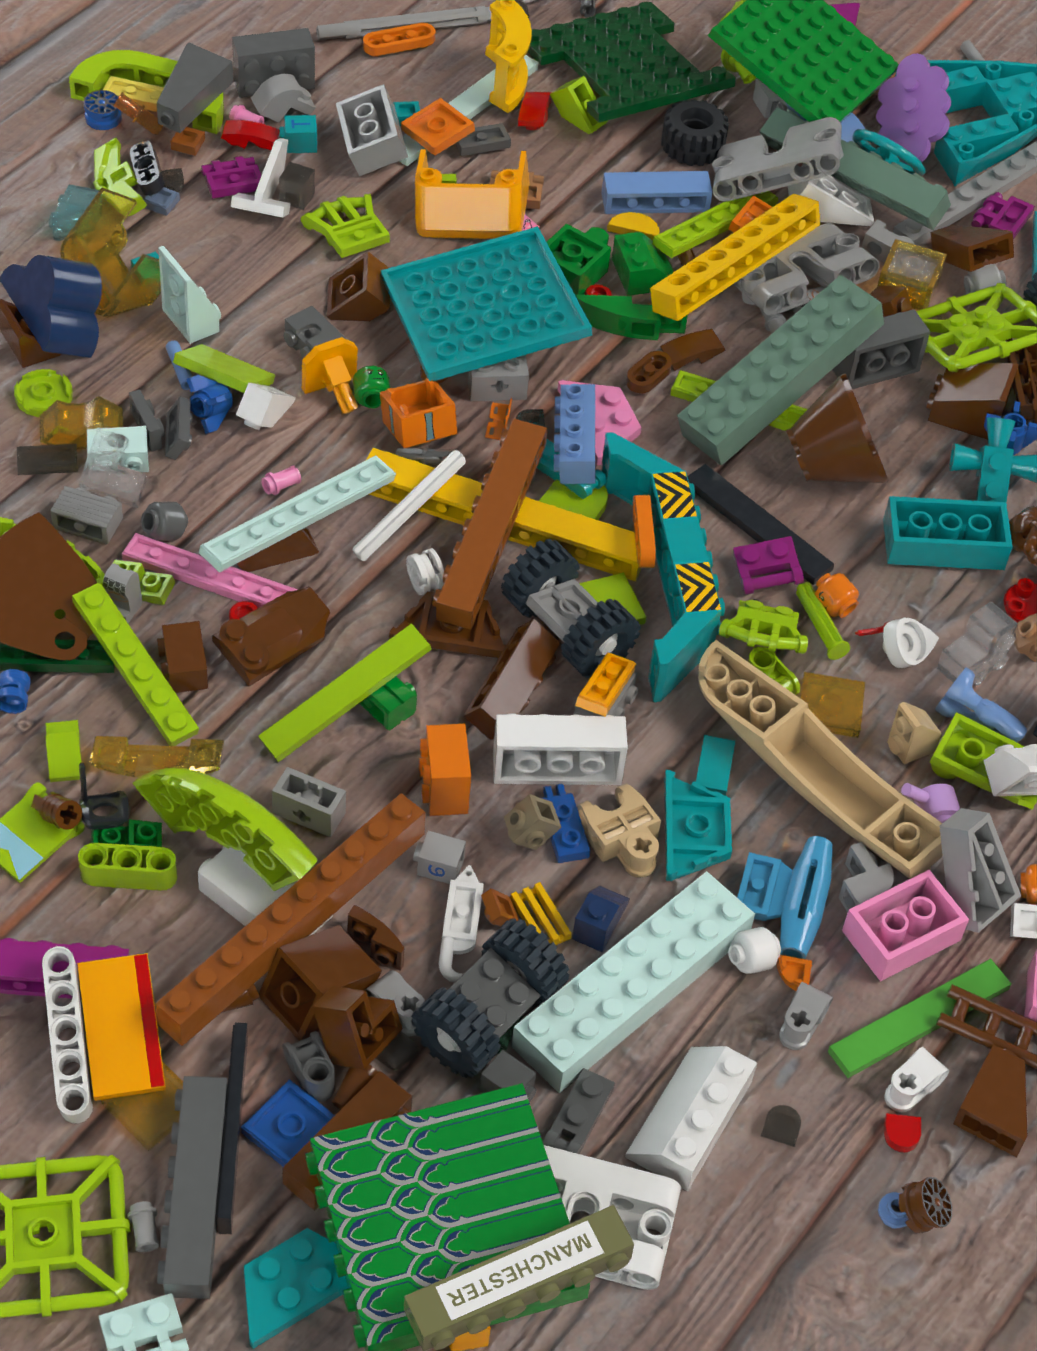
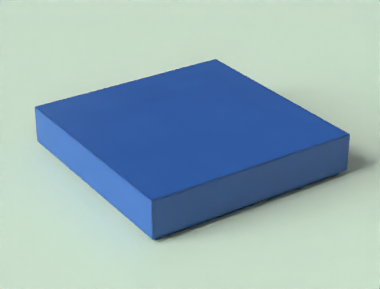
M289 1079L241 1126V1133L281 1166H285L310 1141V1138H313L335 1115Z

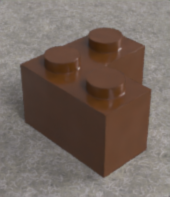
M332 986L312 1006L328 1057L333 1065L365 1070L403 1029L394 1000L368 997L365 990Z

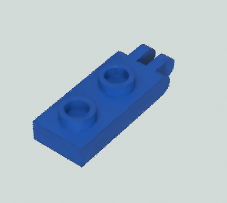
M556 784L557 795L555 796L551 786H544V797L542 799L553 803L562 827L550 837L557 863L588 859L590 857V848L573 794H566L563 784Z

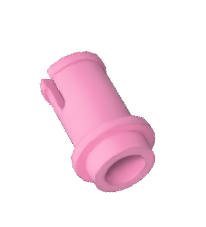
M235 105L230 111V120H246L264 124L263 116L246 110L244 105Z
M294 465L274 474L269 472L261 480L262 487L268 495H277L280 493V490L301 483V474Z

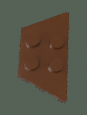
M429 591L423 595L417 606L412 607L405 614L404 621L397 628L393 627L389 632V639H391L412 623L430 644L431 648L499 658L506 646L500 637V628L497 621L492 617V609L488 600H483L473 627L470 630L436 620V607L432 606L435 592Z

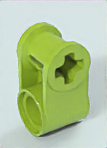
M756 647L750 652L748 658L750 664L793 694L798 695L800 693V683L797 677L788 670L774 652L768 651L767 647Z

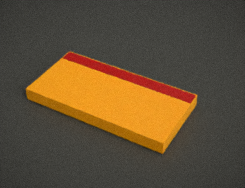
M148 953L77 963L94 1101L166 1090Z

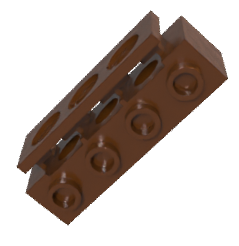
M1037 344L1011 352L1010 356L1007 357V363L1019 364L1012 386L1015 401L1020 402L1019 414L1025 418L1026 424L1027 420H1033V423L1037 424Z

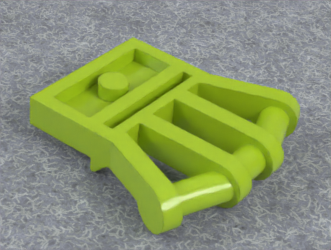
M364 194V197L350 198L343 195L338 197L337 201L320 203V207L312 213L308 212L301 217L303 226L308 230L314 229L324 235L328 244L333 246L341 258L390 242L389 232L374 214L371 194ZM355 208H364L366 215L361 217ZM337 212L345 213L350 221L344 222ZM323 217L328 218L333 226L329 225L321 219Z
M740 600L737 615L731 620L724 619L719 628L720 636L746 642L749 647L759 645L768 647V651L776 652V649L794 650L796 653L801 654L806 653L808 648L807 636L801 635L797 630L799 613L785 606L775 608L765 606L757 600Z

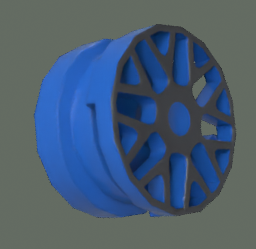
M98 90L89 93L84 98L85 120L91 128L109 130L121 123V102L119 96L107 90Z

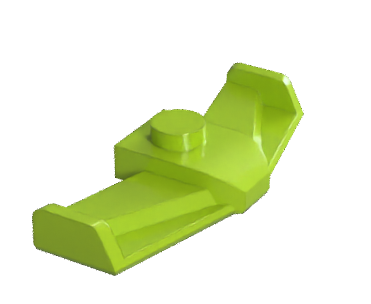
M115 137L94 150L95 180L93 184L99 196L106 198L119 212L132 216L144 209L147 204L132 189L134 185L138 184L137 179L127 161L121 164V144Z

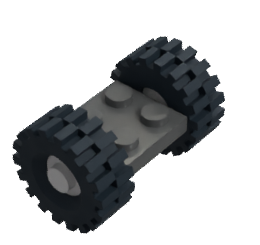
M515 918L507 920L482 945V957L448 990L445 987L437 989L412 1014L411 1017L413 1019L411 1023L416 1027L414 1029L416 1036L422 1038L420 1042L423 1047H428L430 1050L429 1054L433 1058L437 1057L440 1060V1064L444 1067L449 1066L452 1073L456 1075L460 1073L465 1078L468 1076L472 1078L477 1075L498 1053L501 1047L498 1044L500 1038L531 1006H540L567 983L569 968L567 964L563 963L565 958L562 953H557L556 949L558 947L554 942L549 943L546 939L548 936L545 933H538L534 925L530 924L527 926L524 920L519 919L516 921Z

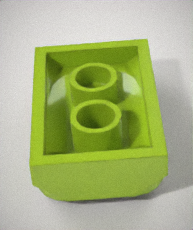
M956 712L929 763H931L935 774L942 778L953 779L959 777L992 793L984 760L994 754V750L1000 746L1013 745L1014 748H1023L1025 746ZM1037 795L1000 796L1033 810L1037 802Z

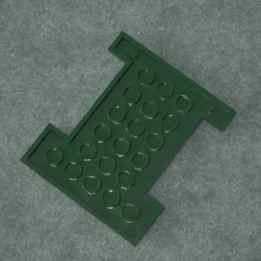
M641 2L637 6L621 7L617 11L598 13L593 17L577 18L573 22L553 24L549 28L532 30L528 53L541 66L564 60L581 77L585 76L589 85L601 96L596 100L587 102V112L598 123L735 87L736 77L725 67L716 66L711 68V70L700 72L661 35L674 32L675 23L652 2Z

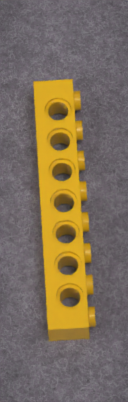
M793 193L652 286L650 291L653 312L679 321L820 226L819 201Z

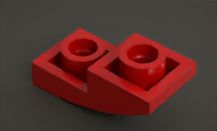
M526 92L520 108L518 126H525L527 130H538L544 127L548 120V108L552 103L550 96L552 92Z
M226 120L221 139L226 140L230 145L239 146L244 149L250 141L259 148L271 151L275 140L279 137L280 130L253 121Z

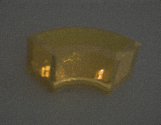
M100 396L80 404L56 400L40 415V442L62 449H87V429L123 427V409Z

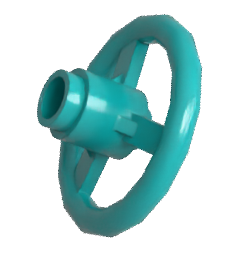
M866 129L854 131L852 140L862 150L868 153L870 151L875 152L884 161L890 164L895 162L910 174L924 175L926 170L922 162L901 145ZM868 142L874 143V144H876V145H878V146H880V147H877V149H876V148H874L872 145H870Z

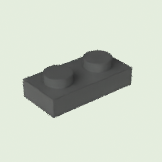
M503 123L477 127L474 132L456 142L455 145L460 155L466 156L510 148L511 138Z
M140 389L129 392L130 412L137 426H146L147 443L150 451L162 449L161 436L165 435L161 420L154 417L151 401L149 399L145 400Z
M181 396L167 412L165 456L174 460L179 457L183 450H188L192 441L190 424L193 415L190 413V400Z

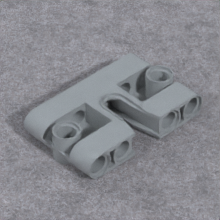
M827 117L790 127L783 140L782 149L773 153H768V145L763 135L721 146L717 159L712 163L715 172L713 195L719 201H731L836 173L840 166V159L844 156L841 146L842 125L840 121L833 117ZM806 163L808 166L799 167L797 164ZM747 176H753V177H755L756 179H755V180H747L745 177H747Z
M826 223L818 226L733 285L742 292L743 302L756 305L765 314L773 316L810 301L807 295L806 285L809 284L806 275L825 288L840 275L856 285L873 278L877 274L879 261L864 248L859 247V237L857 235L844 233L834 224Z

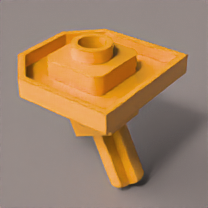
M340 337L316 345L302 359L301 389L304 394L327 388L329 392H334L340 409L344 414L351 413L358 408L349 386L351 379H353L357 371L358 348L354 342Z

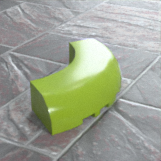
M165 768L153 770L132 783L174 833L180 831L195 833L200 829L206 831L205 833L208 838L218 842L227 849L231 847L235 850H241L246 854L243 857V861L273 891L300 880L318 860L309 848L265 807L235 787L212 776L185 768Z

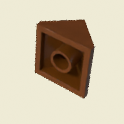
M0 299L1 333L22 368L61 356L59 353L43 351L15 304Z

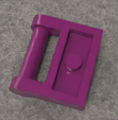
M791 536L733 548V556L744 595L753 594L754 590L788 583H794V585L804 583L803 572L799 565ZM790 569V571L751 579V576Z

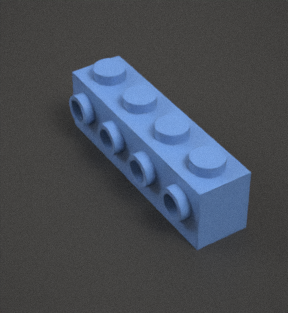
M595 384L561 385V395L555 396V414L560 415L554 416L555 433L560 434L554 435V452H560V454H554V472H560V484H595Z

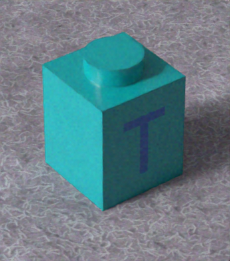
M316 115L284 116L285 126H280L279 130L280 138L288 139L287 153H317Z

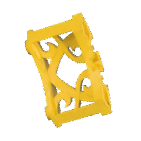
M496 0L490 4L489 45L486 46L485 55L496 64L494 90L489 95V102L509 113L521 102L527 86L528 69L524 56L530 47L532 28L527 14L515 0Z

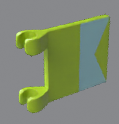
M39 782L33 784L23 799L0 818V867L19 883L25 880L69 839L80 835L85 830L82 819L77 826L69 830L57 828L54 824L42 819L40 813L31 807L35 794L41 797L48 795L46 787Z

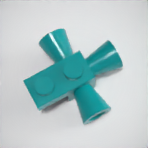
M987 418L988 446L981 447L979 451L953 443L949 471L976 470V477H979L976 501L1007 503L1010 474L1037 483V455L1013 456L1014 449L1007 448L1016 422L1014 420Z

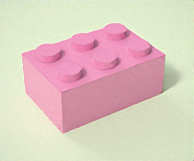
M927 870L849 909L842 932L881 982L961 941L969 918L933 873Z

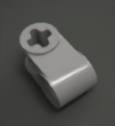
M390 970L367 987L365 991L368 997L394 1000L403 1028L399 1033L405 1036H415L414 1029L416 1027L411 1023L413 1019L411 1016L425 1000L398 972Z
M801 982L785 1014L784 1023L780 1029L779 1038L782 1044L792 1050L805 1048L817 1026L823 1021L833 997Z

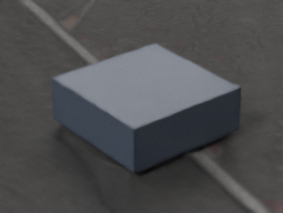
M163 187L158 193L147 195L144 198L147 204L145 208L167 216L180 201V193Z

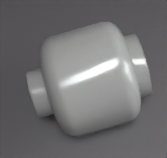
M995 264L986 265L975 271L968 272L964 276L966 294L996 286L997 283L1006 284L1004 271L999 270Z

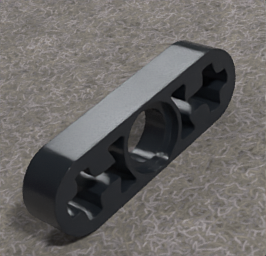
M146 140L140 141L131 147L129 153L137 183L143 194L153 195L163 189L165 182L157 153L151 142Z

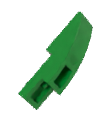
M577 294V300L591 326L596 329L629 338L657 341L659 333L685 334L688 315L679 321H675L654 313L652 305L632 304V296Z

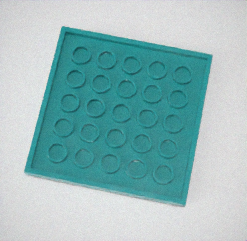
M538 226L381 270L386 289L429 381L441 380L593 335L589 320Z

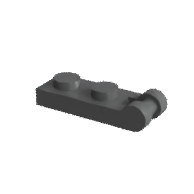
M583 1068L555 1122L547 1132L543 1145L580 1154L614 1090L615 1082ZM561 1135H564L572 1139V1141L569 1143L563 1139H560Z

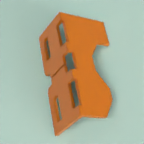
M512 397L509 405L492 402L489 418L493 419V422H488L485 438L501 439L503 429L508 427ZM495 407H498L497 414H494ZM491 428H494L493 435H490Z

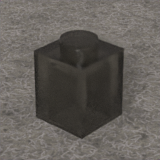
M289 162L279 177V201L291 203L290 206L304 210L315 194V169Z

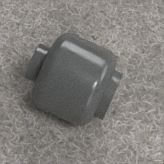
M153 502L143 512L141 524L147 535L154 540H177L185 532L188 525V517L183 507L177 502Z

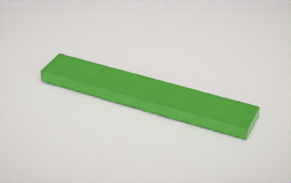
M989 959L830 1045L828 1053L846 1077L850 1078L939 1029L940 1026L936 1025L939 1015L942 1012L951 1016L956 1000L947 997L951 984L984 999L991 1000L1008 991L1012 983L993 960ZM969 1007L967 1013L974 1008Z

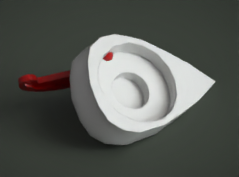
M911 618L896 619L884 623L881 627L857 630L855 632V635L858 636L883 633V650L891 664L896 668H906L922 662L932 651L939 639L930 629Z

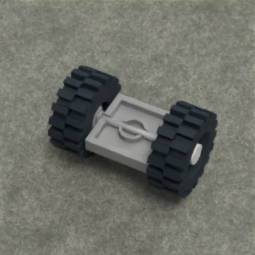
M546 539L544 543L542 541L536 542L534 548L532 546L528 547L524 555L520 554L516 558L518 561L515 564L511 563L508 568L510 572L504 574L503 577L505 582L501 584L502 594L523 616L531 618L532 615L534 617L538 616L564 642L561 644L562 655L583 677L590 679L607 652L623 658L629 654L627 652L628 649L634 647L636 644L634 639L639 638L640 635L638 632L641 629L638 624L639 622L615 599L614 601L607 599L605 603L603 601L597 602L575 580L579 576L577 572L580 569L578 561L556 540Z

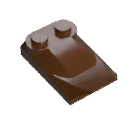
M311 587L289 591L239 620L231 619L226 621L221 626L220 631L212 635V642L245 683L251 686L322 642L325 637V628L330 610Z

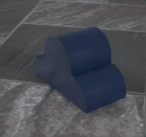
M45 255L33 257L27 266L18 264L8 266L1 274L0 282L42 350L91 358L97 347L99 337L98 321L94 314L102 294V281L98 269L91 263Z

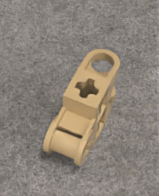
M629 784L617 787L615 789V796L620 807L612 811L603 810L596 804L592 805L589 801L578 804L577 809L587 841L602 862L617 856L625 870L632 876L647 877L654 872L656 868V855L659 851V842L656 838L659 836L661 820L639 792Z

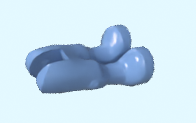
M967 667L954 681L935 708L942 716L951 718L957 712L1015 742L1023 739L1027 733V728L1013 714L994 701L982 698L974 691L972 686L975 674Z

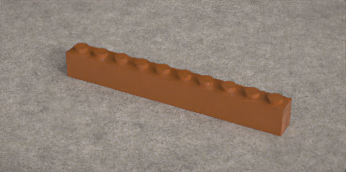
M400 793L157 1001L155 1006L158 1026L181 1046L186 1044L269 971L279 947L308 937L424 836L426 812Z

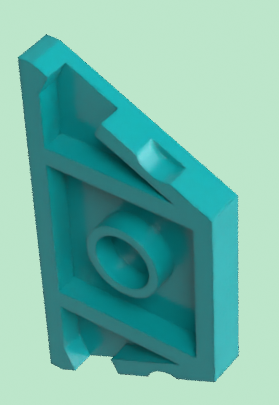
M665 770L666 881H672L729 860L732 854L730 798L719 792L710 791L695 781L690 785L675 778L676 773L671 770Z
M306 1228L244 1265L249 1340L252 1349L343 1295V1290L348 1289L345 1276L338 1278L333 1259V1255L339 1254L336 1243H329L325 1237Z

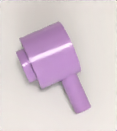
M905 783L901 788L903 795L913 799L917 806L941 823H944L960 809L955 790L951 785L933 784L920 789L910 783Z

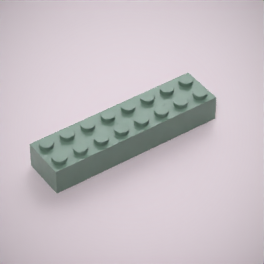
M838 276L677 415L682 436L722 466L884 325L882 303L844 276Z

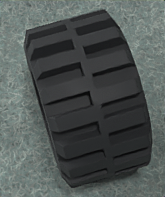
M683 100L680 103L673 104L672 108L667 109L664 117L661 138L663 151L669 154L668 157L671 159H676L678 163H686L689 166H704L705 163H713L717 159L721 146L726 144L729 127L728 117L724 115L722 109H717L716 105L709 104L703 100Z

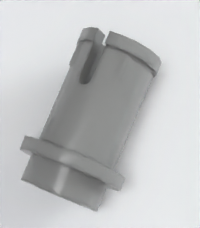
M148 1201L137 1202L131 1205L130 1212L127 1215L128 1220L133 1225L137 1252H150L159 1247L154 1220L157 1210Z

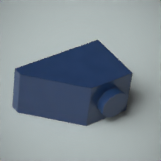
M598 886L590 891L575 917L572 940L603 952L630 898L602 886Z

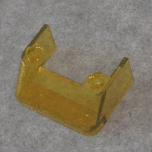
M105 188L99 190L61 245L60 255L63 259L91 263L98 269L102 281V294L95 314L109 318L154 303L161 294L159 259L142 254L130 272L121 259L119 253L126 246L128 240L123 222L137 202L135 199Z

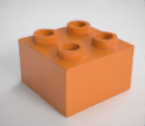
M426 725V738L420 739L421 758H419V775L423 777V784L421 785L422 803H428L429 816L468 814L471 769L466 725Z

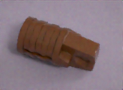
M50 792L45 797L36 794L33 797L31 807L39 811L43 820L65 830L74 828L80 822L82 809L76 801L55 792Z

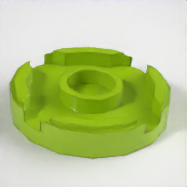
M37 369L23 375L19 383L17 381L14 386L15 402L19 409L28 415L35 417L54 416L69 407L73 397L72 384L68 377L56 374L55 370Z

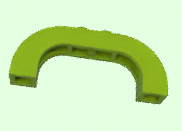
M112 50L93 55L82 61L69 76L71 98L84 101V98L89 93L103 90L110 76L165 87L178 61L133 50ZM223 92L192 121L194 129L218 134L224 121Z

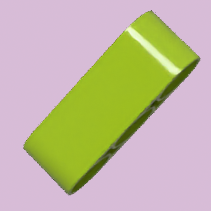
M89 843L84 845L78 853L81 879L90 886L162 891L172 888L177 881L176 856L173 851L165 847Z

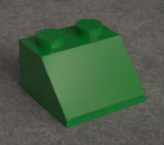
M642 232L614 236L612 261L627 296L651 293L650 288L674 272L666 254L652 245L653 240Z

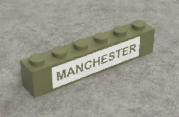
M611 1205L404 1296V1312L422 1350L426 1351L431 1348L440 1350L452 1344L457 1336L466 1332L470 1334L479 1333L489 1327L493 1320L505 1316V1318L515 1317L522 1313L529 1304L538 1300L541 1303L551 1301L561 1293V1290L572 1285L582 1287L590 1283L595 1278V1275L603 1271L615 1272L624 1268L632 1259L634 1242L615 1206Z

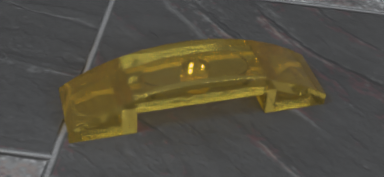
M95 736L90 764L104 771L138 778L153 770L165 768H185L209 774L220 770L224 741L191 739L190 746L129 745L127 737Z

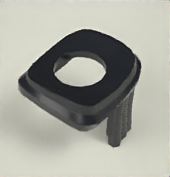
M80 763L81 798L79 799V805L82 809L81 819L86 827L97 830L123 825L128 821L130 815V803L124 791H116L87 796L85 765ZM102 806H112L118 809L115 814L110 816H97L93 813L96 808Z

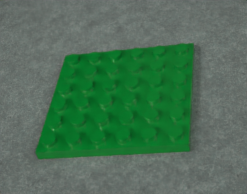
M746 0L713 27L708 34L709 38L808 122L833 117L842 123L897 71L899 65L891 55L880 49L872 39L861 33L853 23L847 21L833 6L828 5L824 0Z

